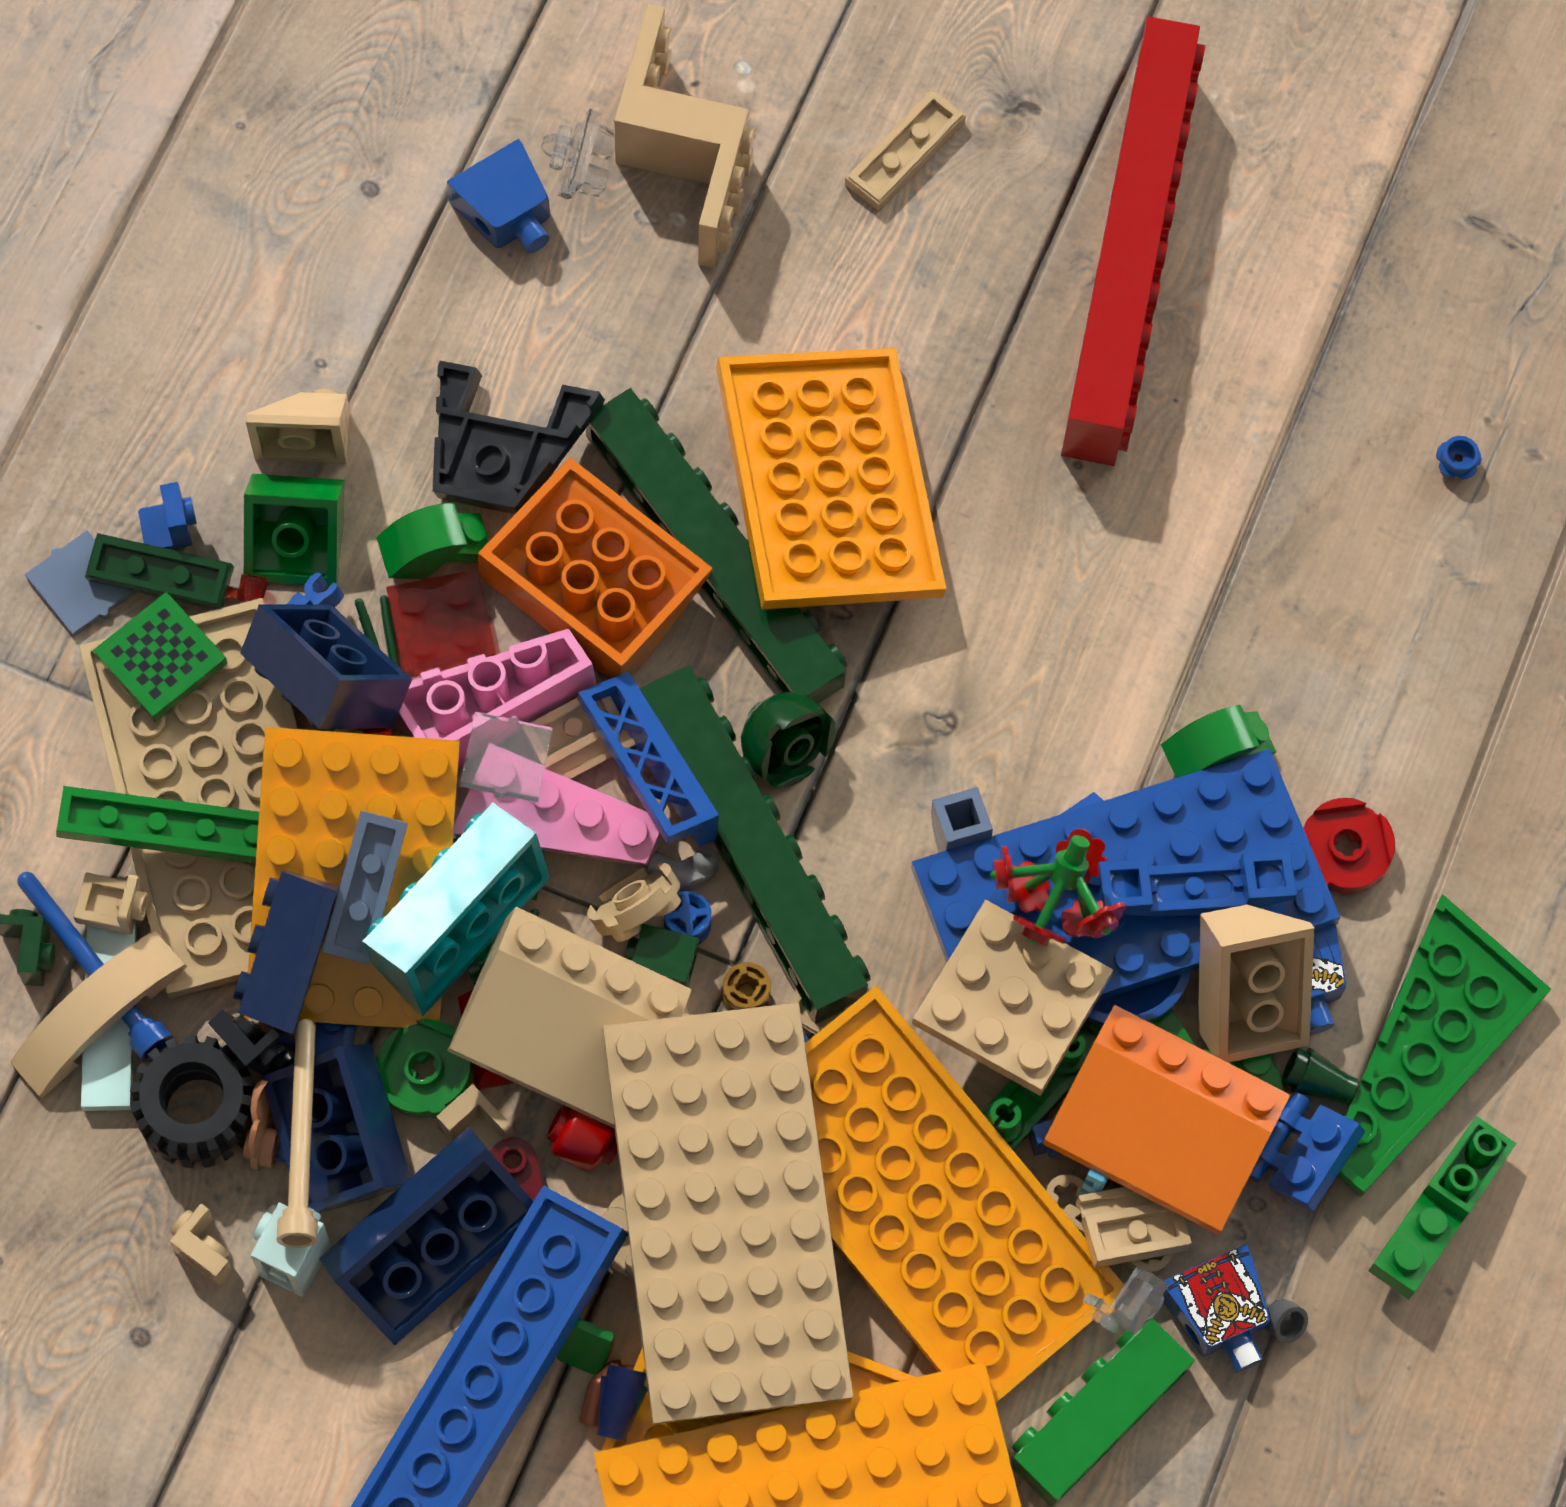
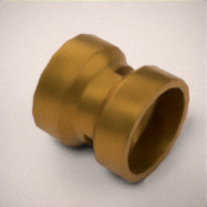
M743 962L732 966L723 980V1005L726 1011L769 1006L771 980L767 972L760 965L751 962Z

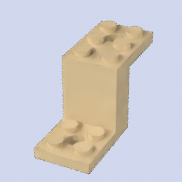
M647 4L614 120L615 162L620 165L709 184L699 221L698 265L716 269L720 253L728 254L733 236V228H731L733 214L738 215L740 212L744 189L741 188L744 175L749 176L753 163L754 149H752L755 128L748 127L749 109L661 90L660 87H657L660 74L666 76L670 64L672 50L668 49L671 37V27L665 26L664 7Z

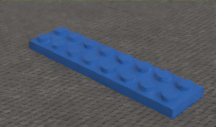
M543 1185L351 1507H467L626 1240L628 1233L623 1228Z

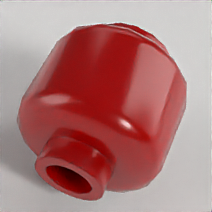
M561 1105L555 1114L546 1134V1139L551 1141V1153L555 1157L585 1172L594 1171L601 1162L610 1165L618 1152L614 1128L565 1105Z

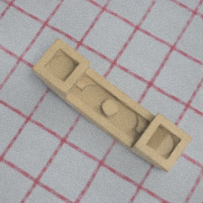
M153 931L114 956L67 995L34 1029L15 1053L10 1063L39 1097H45L79 1066L74 1061L143 997L147 996L152 1000L185 970L187 965L156 931Z

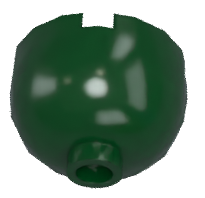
M791 692L775 694L757 703L750 710L741 733L743 756L748 760L758 776L774 788L781 789L793 786L807 778L815 770L813 766L808 764L816 759L819 753L826 758L836 736V722L821 705L808 696Z

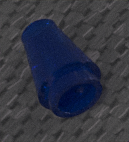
M611 1364L608 1365L606 1376L601 1375L598 1412L599 1425L596 1435L626 1442L627 1434L630 1432L648 1392V1387L645 1386L646 1373Z

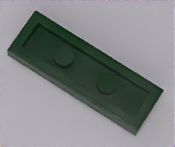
M97 533L85 578L91 582L157 597L167 592L175 601L217 610L224 607L234 566L229 562Z

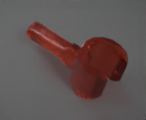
M241 574L239 587L229 586L226 598L237 599L242 602L264 598L268 580L266 577Z

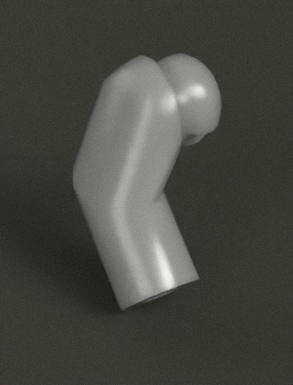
M708 847L698 848L696 854L680 862L656 851L646 871L648 874L658 872L660 870L656 863H667L678 878L680 889H689L714 877L718 871L719 858L718 854Z

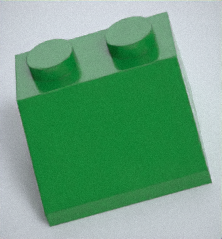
M252 474L244 493L243 581L305 585L309 577L318 572L328 584L327 586H330L333 582L337 584L344 526L345 480Z

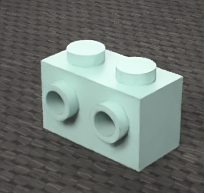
M279 1202L273 1214L266 1212L261 1218L253 1238L258 1242L251 1253V1258L260 1277L304 1298L322 1265L319 1258L332 1245L326 1232V1227L323 1223L319 1222L321 1215L311 1209L313 1217L318 1221L317 1243L305 1248H291L280 1245L276 1241L277 1220L283 1216V1210L288 1208V1206Z

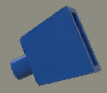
M519 138L447 181L449 203L494 247L502 248L518 239L527 253H534L548 243L550 237L540 224L547 221L550 217L549 198Z

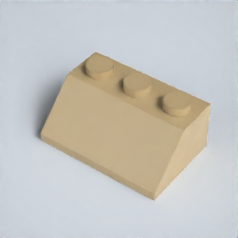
M1250 905L1201 914L1198 1032L1212 1055L1228 1063L1309 1046L1314 927L1310 922Z

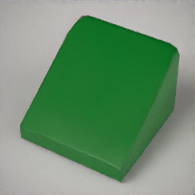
M579 1318L556 1358L568 1365L596 1375L605 1366L614 1346L613 1332Z

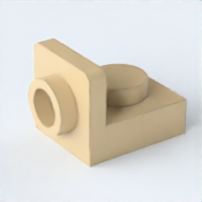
M201 1203L194 1212L187 1210L179 1217L171 1230L173 1237L170 1243L174 1253L221 1288L233 1273L229 1261L225 1259L229 1252L209 1235H206L203 1240L199 1239L213 1221L210 1209Z

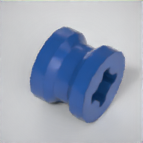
M694 891L679 892L677 894L681 899V903L675 910L664 915V929L698 937V945H700L707 939L711 931V908L709 902L701 894Z

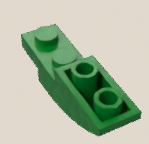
M1476 1115L1368 1271L1409 1300L1517 1143Z

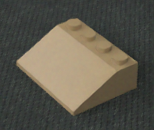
M515 907L499 926L448 1052L615 1129L602 1031L603 1026L680 1017L683 1014L692 989L523 909Z

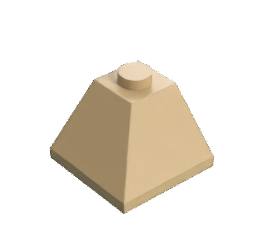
M317 389L313 393L300 392L246 414V426L255 460L347 463L350 424L347 394H339L331 389Z

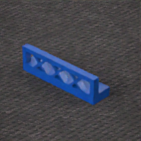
M629 671L578 692L580 705L666 843L670 844L689 835H692L699 848L716 841L719 821L718 812ZM611 696L620 716L600 711L595 702ZM622 730L628 731L638 751L622 746L619 741ZM645 766L650 768L661 787L645 783L641 776ZM655 798L661 800V801H660V804H658V802H657V800H656ZM667 802H671L683 822L672 826L664 813Z

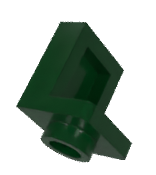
M26 909L10 910L9 915L0 914V935L6 938H21L17 973L23 984L44 986L45 971L52 972L55 962V944L49 942L50 929L44 917H39L38 913Z

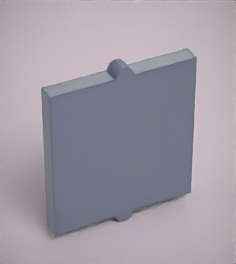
M88 530L61 549L53 548L50 557L25 573L28 581L73 637L98 619L109 618V612L136 593L135 591L91 582L85 578L95 539Z

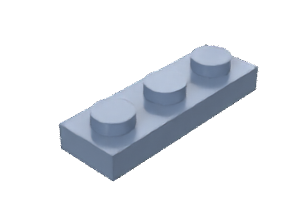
M364 810L360 811L324 942L323 953L370 964L369 956L362 941L366 938L371 925L377 919L383 917L408 822Z

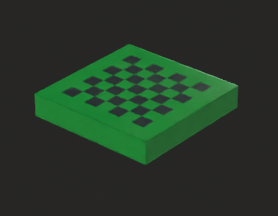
M167 592L93 649L96 658L154 722L228 664L225 655Z

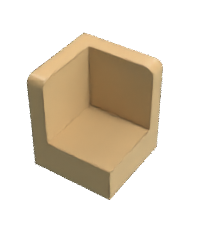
M473 1084L436 1116L439 1129L451 1142L468 1127L490 1151L499 1141L514 1137L511 1123Z

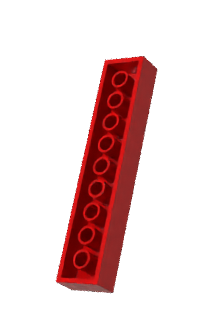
M1147 16L1061 456L1115 466L1118 450L1125 452L1128 450L1136 417L1138 394L1141 389L1145 369L1146 352L1148 351L1153 327L1152 320L1161 283L1159 282L1167 253V240L1175 211V198L1183 168L1182 161L1191 126L1190 119L1198 89L1197 82L1206 46L1197 43L1200 26Z

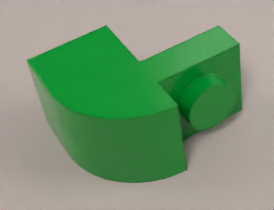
M454 503L432 505L408 513L394 521L376 537L388 578L427 579L446 562L478 563V553L489 542L480 513H457Z
M1241 705L1226 707L1207 714L1186 725L1160 744L1176 778L1267 749L1271 750L1272 755L1277 752L1269 737V730L1261 720L1258 712H1244Z

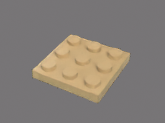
M985 900L914 1015L912 1025L1041 1096L1112 977L1113 969L1068 944H1062L1053 939H1050L1047 946L1039 943L1035 945L1030 944L1029 938L1020 934L1024 926L1013 919V914Z

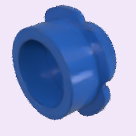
M1466 436L1450 438L1447 442L1442 443L1436 452V458L1440 461L1439 469L1449 478H1454L1455 476L1462 480L1471 478L1476 474V467L1480 465L1482 460L1477 444ZM1460 456L1462 457L1463 461L1457 462L1455 461L1454 457Z

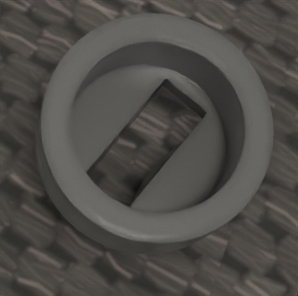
M1281 1299L1274 1301L1267 1307L1270 1322L1266 1328L1270 1334L1281 1342H1294L1305 1332L1308 1325V1315L1295 1302Z

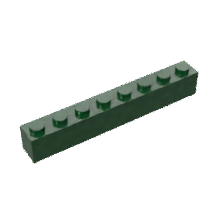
M629 388L605 403L586 428V436L647 517L713 568L711 575L701 588L780 693L791 692L808 696L819 704L842 689L845 685L847 662L834 644L827 646L818 634L820 627L808 609L803 608L800 610L798 607L761 609L749 541L737 528L739 522L735 513L726 502L721 504L717 502L710 492L712 491V486L705 473L699 467L692 469L685 460L684 456L686 453L679 439L672 432L666 435L657 423L659 416L650 401L646 398L640 400L634 391Z
M690 665L640 687L639 689L718 812L716 841L713 842L792 986L798 991L801 1002L811 1020L817 1024L843 1011L845 1007L854 1004L867 993V982L871 980L869 971L859 955L852 957L845 944L848 936L841 920L836 914L830 916L822 903L825 900V894L820 882L814 874L807 876L799 862L803 859L797 841L791 834L784 835L777 822L780 820V813L774 800L769 794L765 796L761 794L755 783L758 780V774L752 769L748 760L744 756H740L733 744L736 741L733 727L725 715L718 717L711 704L714 702V696L706 679L703 676L697 678Z

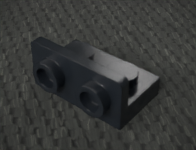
M221 1010L208 1022L243 1064L261 1075H266L294 1064L295 1037L288 1032L274 1027L266 1034L253 1020L250 1022L242 1014L234 1017L224 1010Z

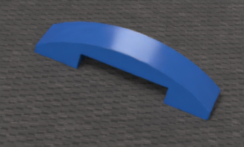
M1290 850L1242 853L1240 860L1148 866L1147 859L1099 862L1098 864L1103 907H1110L1116 903L1124 902L1126 909L1122 913L1126 915L1192 916L1242 905H1250L1257 908L1293 900L1297 897Z

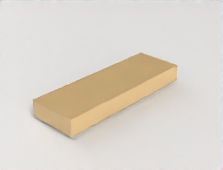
M931 89L845 178V186L879 212L965 123L966 115Z

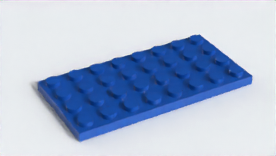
M1270 749L912 861L911 866L946 962H948L985 900L1013 915L1016 914L1035 923L1041 912L1035 909L1030 913L1023 912L1018 903H1007L1004 889H996L990 873L993 871V860H1000L1001 847L1007 846L1012 865L1019 866L1024 861H1031L1035 865L1049 864L1054 862L1058 842L1068 840L1070 833L1078 828L1087 830L1091 834L1092 839L1100 838L1105 842L1106 849L1102 854L1106 856L1108 861L1147 859L1148 866L1240 860L1242 853L1290 850L1297 891L1296 899L1258 908L1310 922L1314 927V931L1336 925L1340 920L1339 912ZM1092 876L1091 881L1086 885L1097 902L1102 900L1099 876ZM1048 880L1050 888L1046 892L1050 895L1055 884ZM1064 889L1045 927L1065 938V943L1113 969L1112 977L1097 1001L1199 969L1201 915L1138 916L1123 914L1118 920L1119 926L1110 932L1109 935L1100 938L1069 936L1064 933V922L1062 921L1061 913L1066 909L1073 908V904L1078 900L1076 889Z

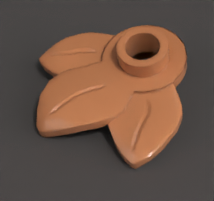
M264 1080L258 1082L253 1090L250 1109L253 1124L246 1136L243 1151L244 1158L250 1159L251 1169L260 1171L262 1167L273 1168L277 1161L276 1153L280 1141L277 1130L273 1129L275 1123L264 1089L268 1081Z

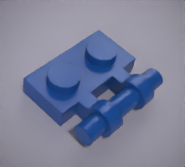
M1294 1092L1285 1105L1249 1178L1259 1182L1268 1168L1275 1171L1276 1173L1269 1183L1272 1190L1314 1212L1364 1135L1365 1130L1360 1123L1321 1104L1310 1120L1302 1117L1310 1104V1100L1301 1093ZM1292 1132L1298 1135L1299 1138L1288 1155L1285 1156L1279 1153V1150Z

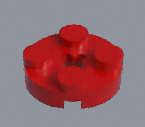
M1337 798L1321 804L1307 819L1303 827L1328 889L1344 894L1362 892L1380 882L1385 876L1395 854V836L1388 820L1381 813L1378 815L1374 810L1366 807L1367 803L1354 798ZM1347 835L1349 842L1358 843L1359 849H1355L1352 856H1344L1342 852L1336 850L1335 845L1339 843L1340 836Z

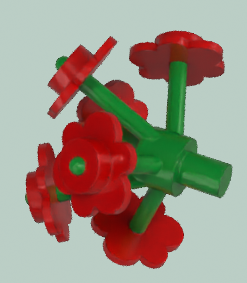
M1075 829L1068 836V840L1058 842L1056 845L1057 854L1053 863L1035 865L1031 861H1024L1019 866L1012 865L1007 846L1001 847L1000 860H993V871L990 873V877L994 880L997 890L1004 889L1007 903H1018L1020 909L1025 913H1030L1034 909L1041 912L1036 923L1016 914L1013 917L1014 920L1024 926L1020 934L1029 938V943L1032 945L1039 943L1047 946L1050 939L1062 944L1065 943V938L1045 928L1064 889H1076L1078 900L1073 904V908L1066 909L1061 913L1062 921L1064 922L1063 930L1066 935L1100 938L1109 935L1110 932L1119 926L1118 920L1123 916L1122 912L1126 909L1124 902L1116 903L1110 907H1103L1102 900L1096 902L1086 885L1091 881L1092 876H1099V862H1108V859L1102 854L1106 849L1105 842L1100 838L1092 839L1091 834L1085 829ZM1048 880L1055 884L1050 895L1046 892L1050 888Z

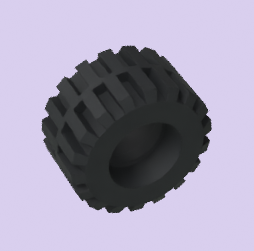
M186 1035V1043L179 1045L175 1038L165 1041L168 1049L162 1053L155 1047L148 1054L151 1061L148 1066L140 1063L137 1068L136 1074L139 1080L138 1082H132L130 1089L133 1097V1102L130 1103L132 1114L149 1147L155 1153L159 1151L164 1160L174 1164L175 1160H179L182 1166L186 1168H194L195 1162L202 1161L204 1168L215 1166L213 1158L221 1155L225 1161L233 1157L234 1154L231 1149L236 1145L241 1148L244 1147L246 1133L253 1124L250 1109L255 1084L248 1067L243 1064L227 1044L221 1047L217 1039L209 1036L206 1037L205 1042H199L197 1035ZM193 1080H207L220 1086L223 1091L221 1105L207 1120L196 1124H183L169 1117L167 1113L169 1100L181 1085Z

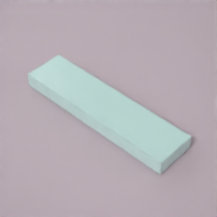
M135 922L132 935L87 925L86 942L103 964L137 941V922ZM121 1018L83 1052L81 1108L83 1111L131 1110L132 1095L130 1089L133 1082L134 1050L130 1046L131 1038L128 1036L130 1029Z

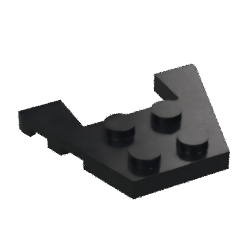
M440 361L437 370V377L440 379V396L436 397V413L439 415L438 437H435L433 492L439 499L516 514L549 479L602 408L605 402L604 397L599 391L562 384L547 427L471 413L469 410L482 374L476 367Z

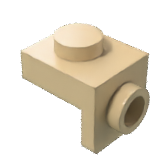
M86 872L73 918L79 924L132 935L136 920L142 921L145 917L149 894L144 892L139 876L129 874L126 881Z

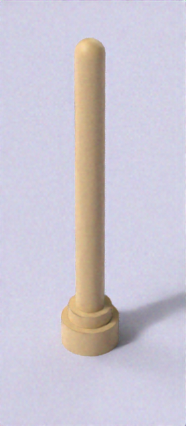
M302 1019L296 1025L288 1208L283 1210V1216L277 1220L276 1241L280 1245L291 1248H305L317 1243L318 1221L313 1217V1211L308 1208L316 1031L315 1024L310 1019Z

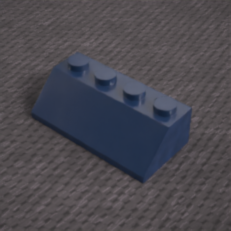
M468 1127L319 1259L334 1282L378 1329L396 1345L507 1247L534 1200Z

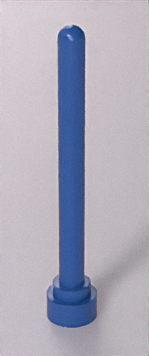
M31 872L21 873L17 879L20 889L41 916L44 917L45 921L88 976L93 974L104 965L37 877ZM136 1005L121 1017L130 1029L128 1032V1036L131 1038L130 1046L141 1061L150 1060L148 1054L155 1047L161 1053L167 1048L165 1041L173 1039V1036L161 1021L155 1022L152 1017L145 1018Z

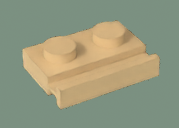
M611 696L595 702L600 711L620 716ZM578 697L519 728L538 766L569 779L612 757V754L580 705ZM622 730L619 738L622 746L629 748L635 745L628 731Z
M1126 1187L1082 1194L1076 1200L1077 1209L1080 1210L1082 1216L1081 1224L1094 1268L1188 1251L1192 1244L1184 1217Z

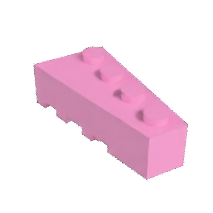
M565 629L512 645L509 651L490 657H485V654L468 658V663L441 672L438 667L420 673L421 678L412 680L396 721L406 737L459 740V768L484 754L489 745L496 747L521 733L519 728L578 697V692L597 685L593 665L571 631Z
M491 745L488 746L455 821L453 836L460 838L470 819L476 814H482L493 802L536 832L540 847L544 852L579 856L644 868L648 867L662 838L648 812Z

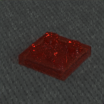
M478 569L386 587L403 671L411 678L421 676L420 673L438 667L441 672L467 664L468 658L485 654V657L496 655Z

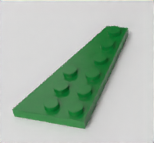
M1443 894L1440 896L1345 1115V1117L1360 1123L1365 1133L1337 1176L1360 1197L1551 990L1547 984Z

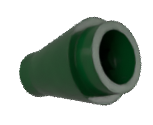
M1295 1048L1285 1066L1282 1083L1290 1086L1292 1093L1299 1092L1303 1095L1338 1101L1348 1105L1356 1091L1358 1078L1348 1075L1312 1048H1308L1306 1051Z

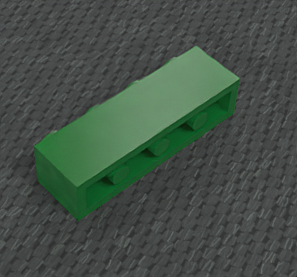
M1153 1318L1142 1328L1136 1322L1133 1323L1115 1342L1120 1350L1108 1362L1102 1357L1098 1358L1081 1376L1086 1385L1074 1397L1067 1391L1063 1393L1046 1411L1052 1419L1039 1432L1031 1426L1012 1445L1011 1448L1017 1454L1011 1461V1467L1051 1507H1054L1193 1365L1195 1359Z

